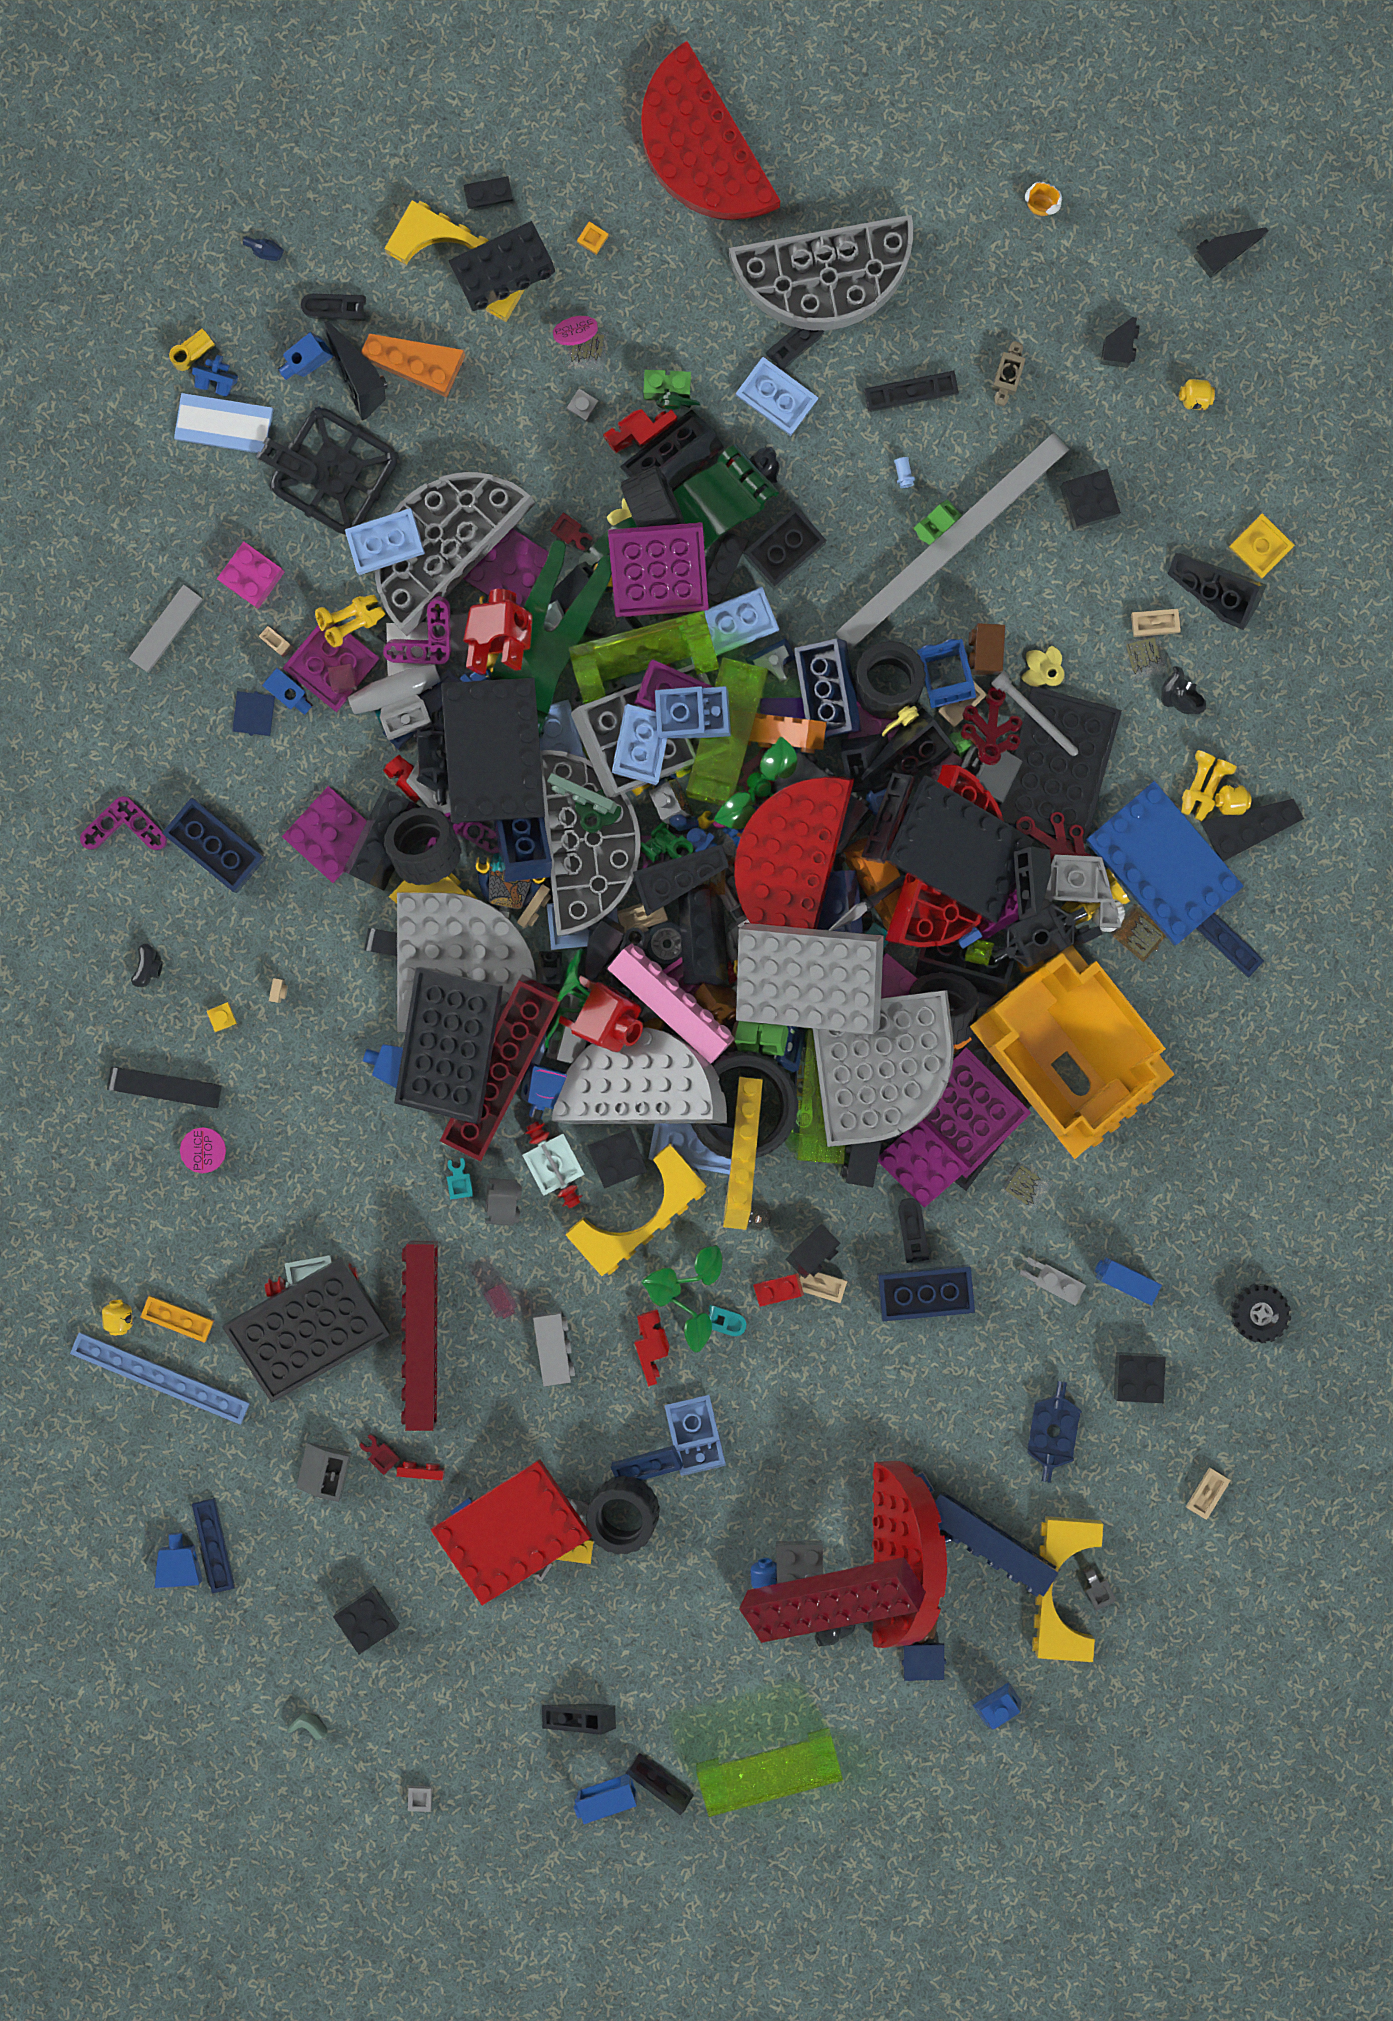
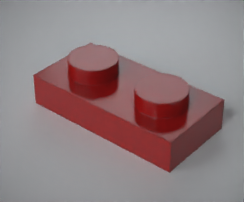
M798 1273L762 1281L753 1285L759 1307L804 1295Z
M403 1461V1464H399L397 1467L396 1477L443 1480L445 1468H440L438 1463H426V1466H417V1462Z

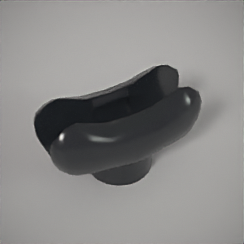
M142 944L138 948V967L131 977V982L135 987H146L149 985L152 977L158 979L163 967V961L156 959L157 951L155 947L149 944Z

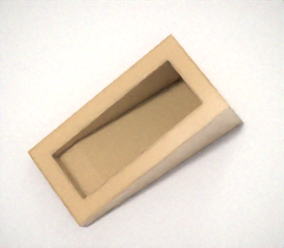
M269 626L259 636L283 658L293 648Z

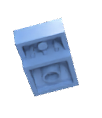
M726 686L655 690L658 738L731 736L729 698Z
M710 1395L664 1405L673 1445H675L683 1463L682 1469L679 1470L681 1476L726 1466Z

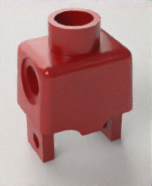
M493 589L489 593L488 603L472 605L469 609L463 639L469 645L466 667L479 675H486L488 654L503 653L502 663L514 670H521L523 651L530 649L532 614L516 604L517 594L507 589Z
M581 976L579 978L580 984L591 989V992L576 1021L560 1016L559 1023L572 1029L571 1033L612 1052H620L623 1045H634L643 1031L642 1022L637 1020L641 1011L640 1005L610 986L600 982L596 983Z

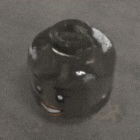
M752 1199L747 1228L762 1231L765 1227H769L773 1210H770L768 1203Z

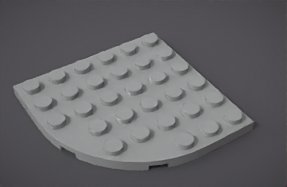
M397 893V1032H406L416 967L428 968L503 986L497 1023L521 975L523 974L537 981L534 960L525 939L516 926L493 906L473 897L457 893Z
M947 990L882 998L880 1028L874 1034L813 1028L828 1147L874 1142L900 1135L921 1122L942 1097L951 1074L954 1054Z

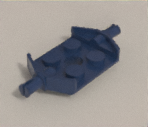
M1057 1381V1389L1054 1396L1036 1401L1034 1405L1027 1453L1042 1464L1044 1469L1041 1481H1047V1483H1051L1054 1467L1074 1461L1073 1454L1079 1417L1082 1411L1066 1399L1067 1382ZM1052 1424H1056L1060 1428L1059 1434L1055 1437L1047 1434V1429Z

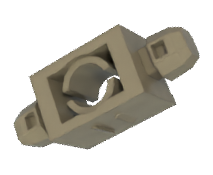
M1013 341L1008 353L1003 352L992 387V390L999 391L995 394V405L1004 407L1007 404L1009 395L1014 396L1026 359L1020 357L1023 351V344ZM1012 365L1011 370L1015 376L1006 383L1003 371Z

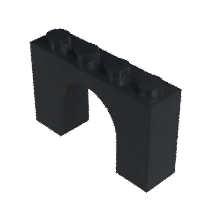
M586 561L578 564L554 588L549 604L558 600L565 614L566 609L570 608L593 575L594 570ZM625 616L608 633H597L586 627L578 647L586 651L591 657L592 663L603 671L614 664L647 629L635 616Z
M798 752V763L795 772L786 779L778 777L771 786V792L776 794L790 785L807 779L836 775L826 767L823 770L816 765L818 760L811 754L803 755ZM850 794L836 850L837 855L840 854L873 813L868 808L870 803L861 795L856 798Z

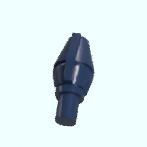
M245 236L243 239V245L252 248L253 254L261 259L278 261L284 252V249L269 239H252L248 236Z

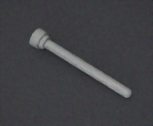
M1005 671L991 683L997 690L1000 689L1002 692L1005 690L1070 755L1075 756L1078 754V749L1011 684L1010 676Z

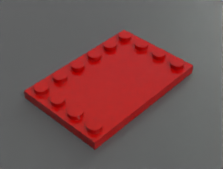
M541 1459L430 1529L482 1606L592 1537V1534Z

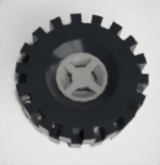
M1252 1284L1248 1288L1244 1287L1241 1289L1242 1292L1235 1295L1236 1299L1234 1302L1232 1301V1311H1230L1231 1322L1235 1326L1236 1331L1255 1343L1273 1342L1276 1337H1281L1283 1330H1287L1289 1327L1287 1325L1288 1321H1291V1316L1289 1315L1291 1308L1287 1304L1288 1300L1279 1290L1265 1284Z

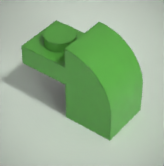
M946 499L913 529L923 542L931 545L963 515Z

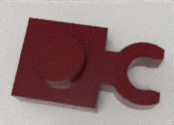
M564 512L550 530L552 534L567 545L575 541L577 548L585 552L586 548L580 544L581 540L584 538L590 542L593 540L590 534L580 533L582 525Z
M370 1433L368 1438L371 1439L372 1445L366 1446L361 1442L359 1446L363 1451L372 1454L368 1460L385 1475L401 1457L386 1442L379 1446L376 1436Z

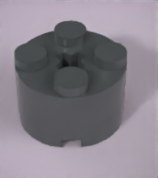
M488 1178V1182L492 1186H487L485 1212H487L489 1218H485V1224L513 1226L514 1223H519L520 1209L516 1206V1202L521 1200L522 1186L517 1183V1180Z

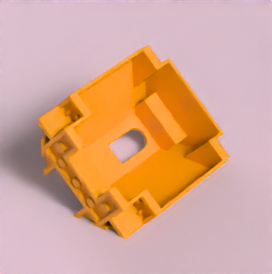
M1073 945L1063 949L1035 972L1025 977L1024 981L997 1003L991 1005L970 1026L1074 1159L1091 1145L1095 1147L1104 1140L1103 1135L1106 1132L1112 1133L1121 1126L1119 1121L1124 1117L1128 1119L1138 1111L1136 1107L1139 1104L1145 1105L1154 1098L1152 1093L1175 1075L1160 1055L1166 1049L1098 962L1095 961L1088 965ZM1064 1052L1069 1054L1089 1080V1091L1083 1096L1074 1094L1051 1066V1063Z

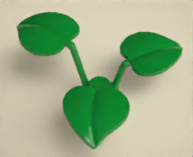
M779 737L777 742L762 757L760 769L763 774L756 772L748 777L747 786L750 788L748 790L750 795L747 792H739L731 796L715 815L714 820L717 823L732 829L745 828L752 815L756 812L752 806L756 803L755 794L759 797L773 796L771 783L768 780L776 781L778 777L786 779L795 772L798 763L797 755L786 739Z
M583 948L578 950L569 963L564 977V986L561 988L557 999L560 1002L569 992L579 998L577 1006L580 1009L562 1008L560 1006L557 1008L545 1032V1047L549 1048V1038L556 1029L560 1016L566 1012L580 1014L590 994L580 985L577 975L581 955L585 953ZM576 986L584 994L581 995L572 989Z
M717 1245L705 1247L698 1253L695 1259V1271L698 1274L696 1277L677 1279L673 1269L662 1268L651 1273L641 1281L655 1305L662 1307L672 1302L692 1315V1318L688 1319L685 1323L684 1334L688 1346L695 1353L700 1352L710 1338L712 1332L711 1319L706 1313L697 1315L695 1311L676 1300L675 1297H678L681 1292L679 1283L695 1282L702 1279L703 1284L711 1285L718 1279L723 1262L720 1248Z

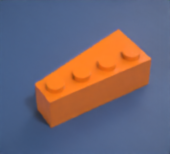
M375 334L368 335L361 354L372 365L446 398L465 358L464 350Z
M732 710L730 729L733 739H737V744L751 745V741L758 742L759 747L771 748L772 744H775L779 737H783L792 747H801L800 752L814 753L815 749L823 750L826 722Z
M862 838L843 849L840 854L850 870L857 871V880L866 895L870 896L898 878L900 874L897 868L885 861V864L864 860L861 856L868 838ZM903 885L882 899L874 907L887 930L889 929Z

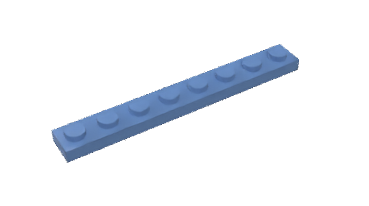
M83 1332L78 1333L70 1352L71 1355L240 1425L250 1405V1402Z

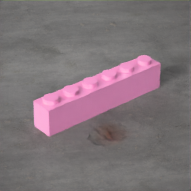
M630 944L621 951L607 968L710 1064L735 1039L727 1027L720 1025L714 1019L711 1012L696 1003V999L691 994L685 993L675 979L668 977L656 962L649 960L640 947Z

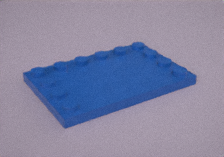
M1155 781L1085 840L1097 856L1102 857L1103 863L1174 946L1180 943L1243 887V884Z

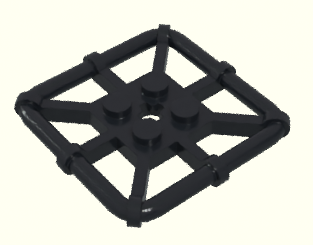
M318 406L308 415L293 442H289L287 447L311 460L316 465L318 477L310 485L319 489L310 505L282 489L302 483L293 478L280 481L284 473L277 469L272 476L269 488L279 498L303 511L306 517H313L334 531L345 535V529L362 524L374 502L379 500L381 497L379 494L395 469L399 455L390 445L363 430L361 425L358 424L356 426L333 411ZM324 418L352 433L344 449L329 441ZM318 419L323 445L317 455L314 456L300 448ZM360 438L384 452L385 455L361 461L351 455L350 451L357 439ZM387 462L372 489L356 481L365 467ZM335 465L338 466L340 475L330 477L328 469L335 467ZM352 487H355L368 496L352 523H350L345 499ZM325 494L339 502L344 525L316 509Z

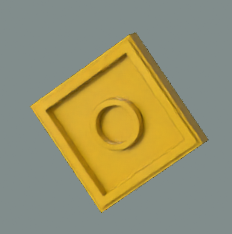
M1262 513L1229 548L1262 579L1295 545Z

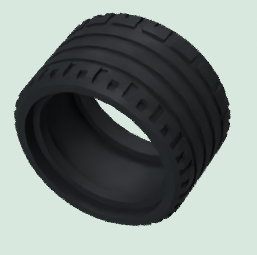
M738 1051L723 1055L711 1063L717 1075L719 1076L728 1070L737 1068L757 1071L767 1077L774 1085L780 1100V1115L775 1128L764 1140L757 1143L756 1158L771 1153L782 1145L793 1130L799 1109L796 1095L797 1090L787 1071L772 1058L756 1052ZM691 1123L698 1139L704 1146L719 1156L731 1159L732 1142L720 1137L713 1130L710 1123Z

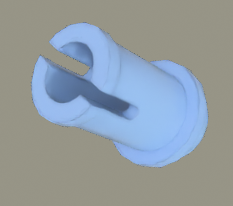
M902 457L894 460L899 479L897 484L900 485V488L913 486L915 477L911 474L909 458Z

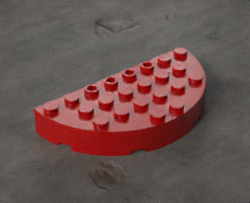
M688 41L684 42L673 50L659 65L649 82L644 96L641 115L642 140L648 163L655 177L673 198H676L687 208L712 218L722 220L755 218L780 208L781 201L690 44Z
M958 765L942 766L937 782L1004 821L992 794L982 786L976 776ZM907 874L885 941L915 947L941 946L969 933L981 922L980 919L982 917Z
M826 776L795 783L771 796L752 815L737 847L734 872L738 898L750 923L817 930L854 779Z
M897 1460L874 1462L872 1474L874 1480V1493L872 1496L874 1503V1516L872 1518L874 1526V1539L872 1541L874 1550L873 1564L905 1557L926 1594L919 1612L873 1621L872 1641L873 1647L877 1648L912 1645L914 1642L921 1641L926 1637L940 1614L941 1608L938 1605L940 1597L945 1595L947 1581L945 1536H940L938 1523L941 1522V1518L933 1496L923 1479L913 1474L914 1469L904 1462Z

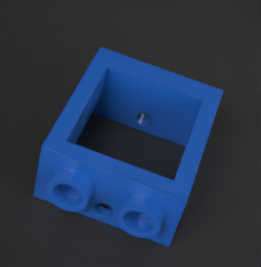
M949 639L943 644H929L917 650L925 666L926 678L924 682L931 708L976 698L975 686L962 639ZM959 655L966 682L933 690L926 663Z
M1105 1257L1104 1261L1100 1260L1095 1268L1097 1279L1151 1306L1162 1286L1160 1283Z
M625 1774L579 1790L575 1799L576 1805H574L576 1816L578 1819L582 1818L583 1824H587L636 1807L637 1792L632 1778Z

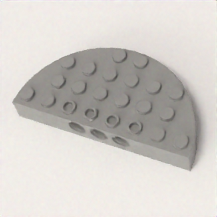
M912 215L729 248L730 263L744 293L760 310L775 320L806 330L825 331L847 327L864 320L879 310L900 285L907 270L913 242Z
M463 472L442 476L436 481L424 484L401 501L392 514L409 508L413 510L425 554L375 570V580L386 612L406 636L427 616V608L430 601L438 596L445 598L536 504L532 497L522 488L508 480L505 481L485 473Z
M540 750L545 809L544 819L552 859L551 883L557 937L587 929L592 924L609 915L622 901L633 882V871L637 870L640 855V831L634 808L627 795L622 793L610 798L617 806L622 808L617 821L611 825H604L596 833L586 832L581 826V816L576 812V801L572 800L573 796L566 792L563 796L552 791L553 786L547 781L550 774L553 773L595 793L601 790L602 786L591 761L563 751ZM591 818L588 821V824L593 826L596 824L597 820L595 818Z
M643 1028L638 1041L632 1046L623 1045L620 1052H612L595 1044L588 1046L575 1059L566 1072L567 1077L558 1100L554 1105L551 1120L563 1124L727 1123L725 1096L721 1092L718 1082L719 1077L712 1064L680 1037L656 1029Z

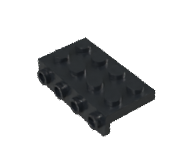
M532 221L448 260L472 311L483 310L489 304L498 300H504L510 294L519 290H525L531 284L540 280H546L555 273L552 259Z

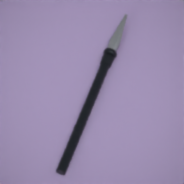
M903 873L878 892L862 899L859 904L853 906L837 921L829 931L850 923L861 917L865 912L871 911L882 899L904 884L907 873Z

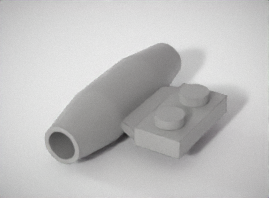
M435 664L406 669L372 682L348 696V700L354 714L381 709L380 719L388 740L432 724L424 701L417 695L441 682Z

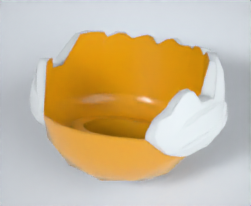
M1036 182L1027 190L1025 200L1033 214L1047 216L1059 211L1062 195L1055 186H1050V184H1045V182Z

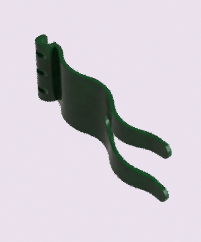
M736 444L728 447L720 455L718 463L695 475L673 492L685 524L703 523L704 551L729 529L760 512L770 497H776L780 494ZM738 455L739 458L729 466V461ZM752 471L753 473L743 482L742 477L747 472ZM765 486L766 489H765L764 491H762V492L758 495V497H757V496L755 495L756 492H757L761 487ZM629 517L610 529L637 528L633 517ZM608 530L580 557V563L586 561L593 567L600 561L601 557L610 555ZM614 594L611 595V600H612L613 603H614Z
M556 540L551 544L545 565L524 605V609L532 614L530 649L523 651L521 670H514L502 663L503 653H499L490 679L535 678L540 739L543 738V726L545 721L548 720L558 681L577 648L612 575L610 556L601 557L593 575L565 613L556 629L552 632H547L544 629V623L549 603L563 566L566 544L562 540Z

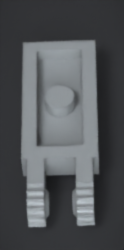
M1028 1257L1026 1260L1028 1264L1041 1269L1038 1277L1032 1275L1027 1270H1021L1019 1274L1035 1282L1034 1284L1076 1306L1086 1285L1047 1264H1042Z

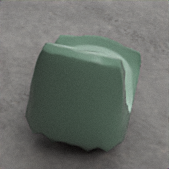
M310 1713L301 1714L287 1729L288 1733H292L298 1728L303 1727L312 1734L315 1740L326 1737L328 1733L326 1726L320 1719Z

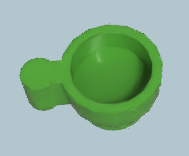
M961 731L953 732L947 736L953 745L957 747L952 752L957 758L963 757L973 743L971 740L964 739L961 736Z

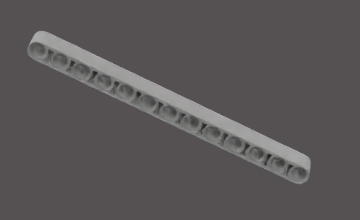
M1055 433L1051 434L835 634L841 640L847 641V646L850 650L854 649L874 628H877L908 597L913 595L1070 449Z

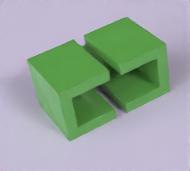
M645 370V400H660V397L665 395V390L677 392L680 397L690 399L691 372L670 371V375H666L665 370Z
M739 1021L735 1036L737 1049L743 1052L759 1053L760 1045H764L763 1054L784 1056L789 1033L787 1025Z

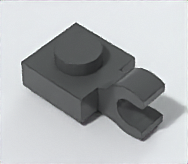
M1091 1566L1083 1569L1090 1583V1586L1086 1587L1085 1590L1096 1611L1117 1601L1105 1578L1099 1581Z

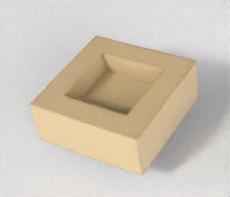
M273 978L269 1001L281 1003V999L286 998L288 986L284 985L285 980Z

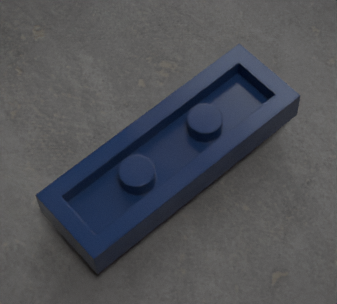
M675 1445L612 1462L610 1468L615 1477H635L641 1481L681 1470L683 1463Z

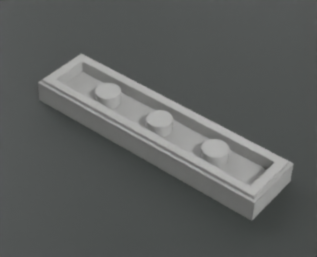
M183 585L129 659L149 673L203 599Z

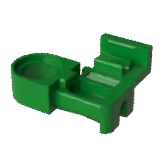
M662 822L651 832V839L645 844L643 842L640 843V851L653 862L659 859L658 855L662 852L665 854L666 849L667 854L672 859L681 857L676 852L679 848L688 849V854L693 853V845L683 836L677 838L667 830V823Z

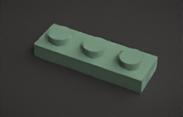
M553 773L548 778L547 782L553 786L552 791L563 796L566 792L573 796L572 800L582 805L588 802L594 805L593 809L604 815L606 812L614 814L617 808L614 801Z

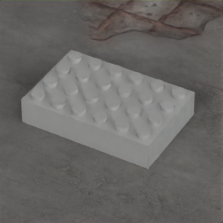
M701 661L677 670L710 685ZM641 684L579 706L571 713L605 796L608 799L648 784L647 782L612 773L624 708L627 704L644 708L635 704ZM732 734L731 736L708 738H667L659 779L728 753L737 747Z
M746 923L739 928L736 1020L874 1034L880 1028L883 936Z

